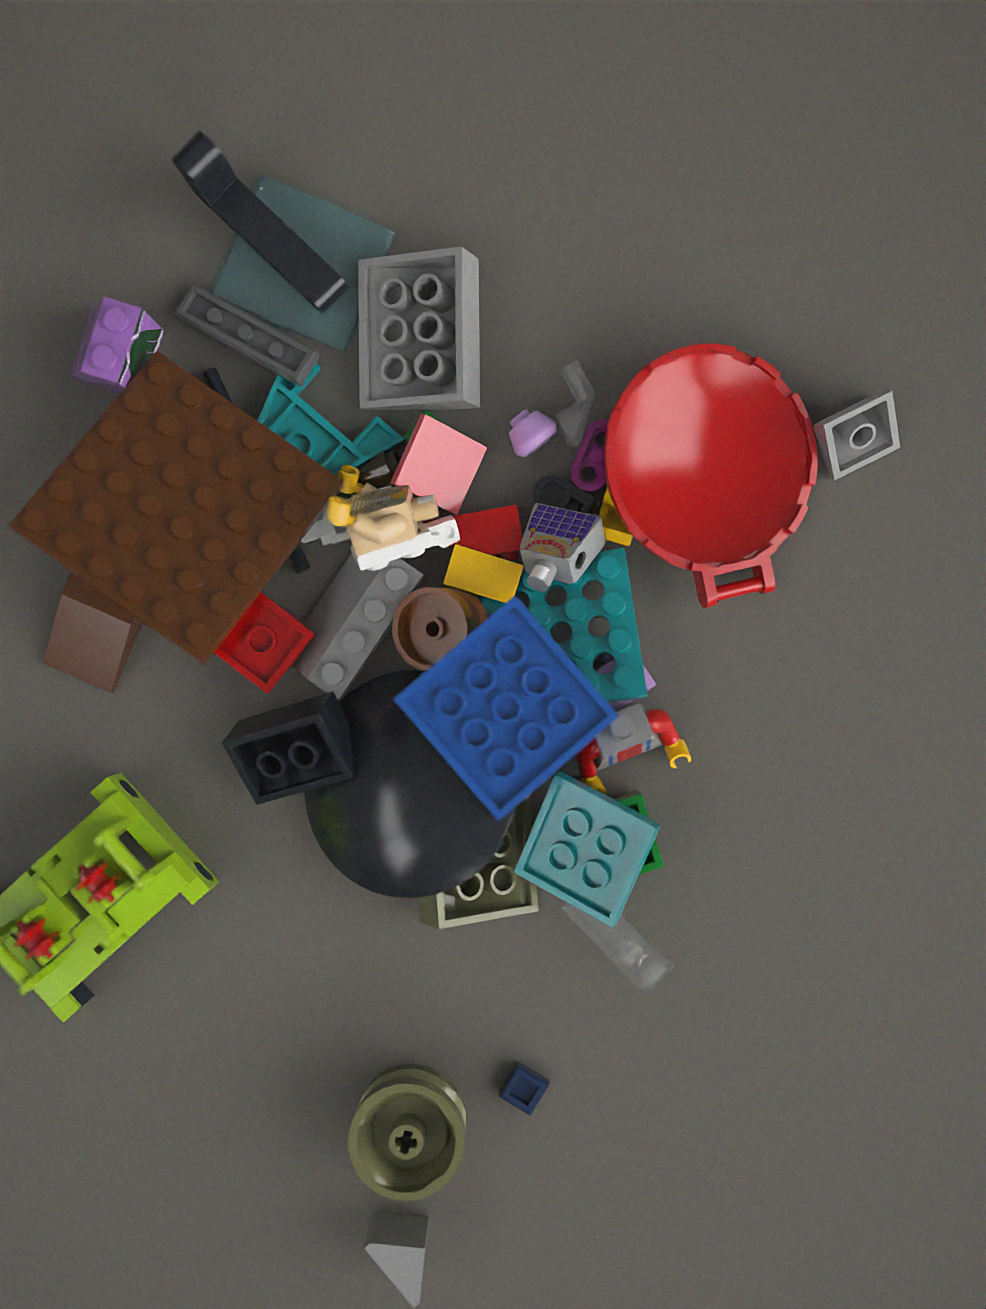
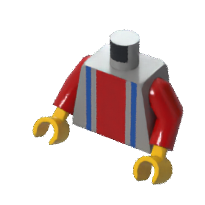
M641 703L616 712L619 717L575 754L579 774L582 777L580 782L598 790L604 795L607 794V791L597 775L599 770L659 747L662 744L665 746L664 750L672 768H677L674 760L681 756L686 757L688 762H691V756L684 740L679 739V735L669 715L662 709L647 710Z

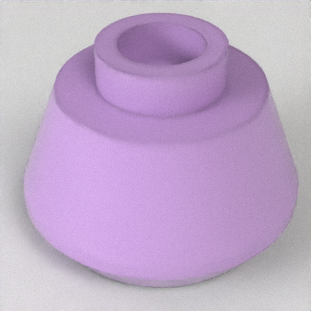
M525 409L509 422L513 427L508 434L514 452L517 456L524 458L538 450L557 433L556 422L538 410L530 413Z

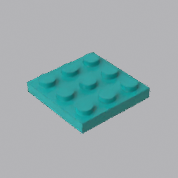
M560 771L553 777L514 873L613 928L621 916L661 824Z

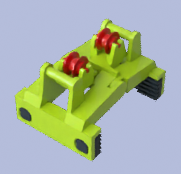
M122 773L107 777L90 793L101 805L36 861L30 870L21 875L3 893L0 891V966L19 985L20 988L17 991L22 996L34 990L63 1023L95 996L82 981L133 934L142 928L180 892L194 905L220 882ZM126 830L157 863L148 872L118 840ZM133 886V888L125 896H123ZM78 901L87 909V911L78 903ZM76 925H78V926L70 933V934L74 937L75 941H74L71 945H69L58 957H56V958L54 959V957H55L61 950H63L72 940H74V939L68 934V932H69L70 930H72Z

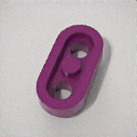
M600 419L589 425L571 467L570 479L572 484L587 493L598 491L606 482L604 446H599L595 438L599 434H606L609 421L607 419ZM586 468L592 469L595 472V479L586 481L582 477V471Z

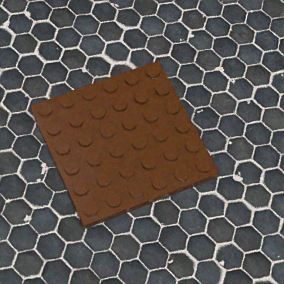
M156 351L8 524V527L22 539L204 666L328 507L330 497L336 496L344 485V481L163 354Z

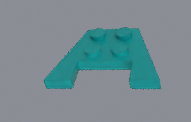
M317 363L312 368L301 388L277 375L257 420L336 476L343 465H350L358 469L383 450L389 452L402 445L405 441L388 424L376 416L357 438L351 442L298 395L321 371Z

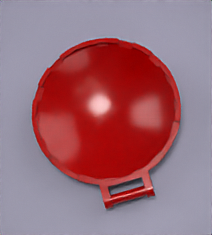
M708 343L675 349L658 357L641 369L620 394L609 418L604 442L606 483L614 507L622 522L639 543L652 554L667 563L693 572L698 600L703 608L716 606L717 602L753 592L765 594L775 590V578L770 555L778 550L777 547L790 534H794L809 508L806 504L810 496L811 487L816 484L818 469L817 444L811 419L798 393H793L780 378L781 373L759 356L752 357L736 350L737 347ZM752 567V578L715 586V575Z

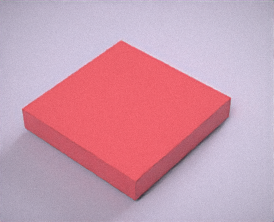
M421 414L390 483L395 486L409 485L412 494L417 497L434 494L437 507L457 515L487 447L430 416Z

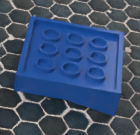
M516 595L394 699L498 821L619 717Z

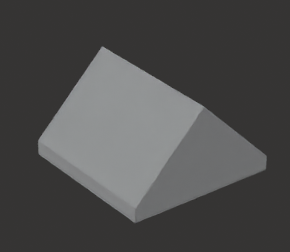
M889 387L819 421L813 426L817 450L834 481L901 448L893 393Z
M376 1212L370 1219L364 1249L414 1308L420 1303L429 1217Z

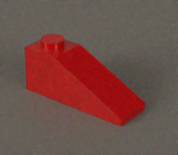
M517 505L452 516L456 521L460 540L447 547L454 548L455 544L508 561L518 560L517 553H520L523 536ZM428 520V521H422V522L425 524V523H428V522H431V521H434V520Z

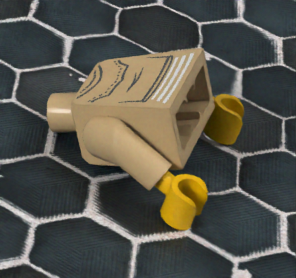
M343 465L341 470L338 471L337 477L344 481L340 492L346 494L355 492L357 494L352 495L350 501L332 496L327 507V516L331 523L339 526L347 525L356 556L412 540L418 536L419 521L439 517L434 494L413 498L409 485L381 490L369 483L363 485L358 483L360 471L350 465Z

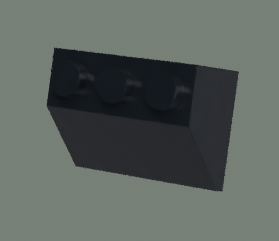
M333 691L239 720L222 741L224 749L256 805L351 779L355 774L350 722Z

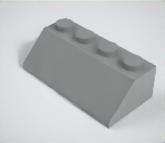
M351 553L305 621L304 625L316 635L296 659L292 667L325 692L333 691L337 700L343 699L391 629L393 616L399 603L410 592L418 589L425 576L400 558L389 561V564L382 569L374 571L365 569L361 571Z

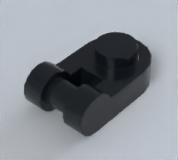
M555 475L541 478L535 484L533 490L534 503L565 509L569 500L573 499L580 504L576 512L590 515L592 512L597 513L602 504L597 498Z

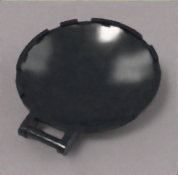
M403 670L376 677L351 691L339 702L350 722L355 774L351 779L304 792L306 810L313 834L330 862L348 879L374 893L397 898L433 896L451 890L472 878L486 866L503 844V837L507 832L512 817H515L517 806H515L498 821L394 700L426 672L425 670Z

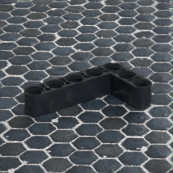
M198 130L172 157V162L192 191L321 314H324L349 288L344 279L236 177L224 154L203 132Z

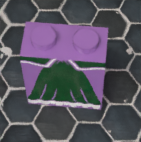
M104 296L92 306L70 377L120 394L153 354L158 351L164 330L142 308Z

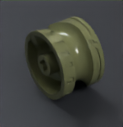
M417 1064L399 1065L379 1074L369 1083L361 1096L348 1135V1152L352 1166L358 1177L367 1187L388 1199L416 1201L435 1194L450 1182L462 1160L467 1123L465 1105L457 1087L439 1071Z

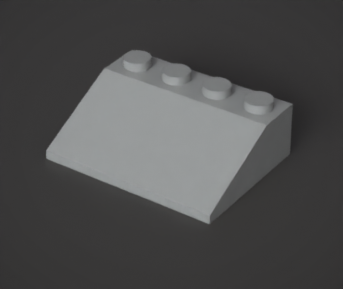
M463 247L359 259L360 409L446 411L480 408L479 259Z

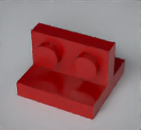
M261 592L214 653L266 694H270L316 634L297 620V616L286 607L279 606Z

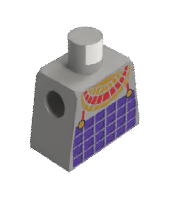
M535 503L520 545L524 568L529 573L527 578L528 585L534 590L545 592L548 590L552 580L569 584L577 582L606 543L601 517Z

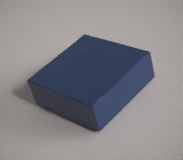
M517 1061L500 1089L499 1097L531 1116L550 1083L548 1079Z

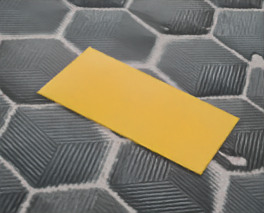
M455 544L443 584L507 603L515 596L524 565Z

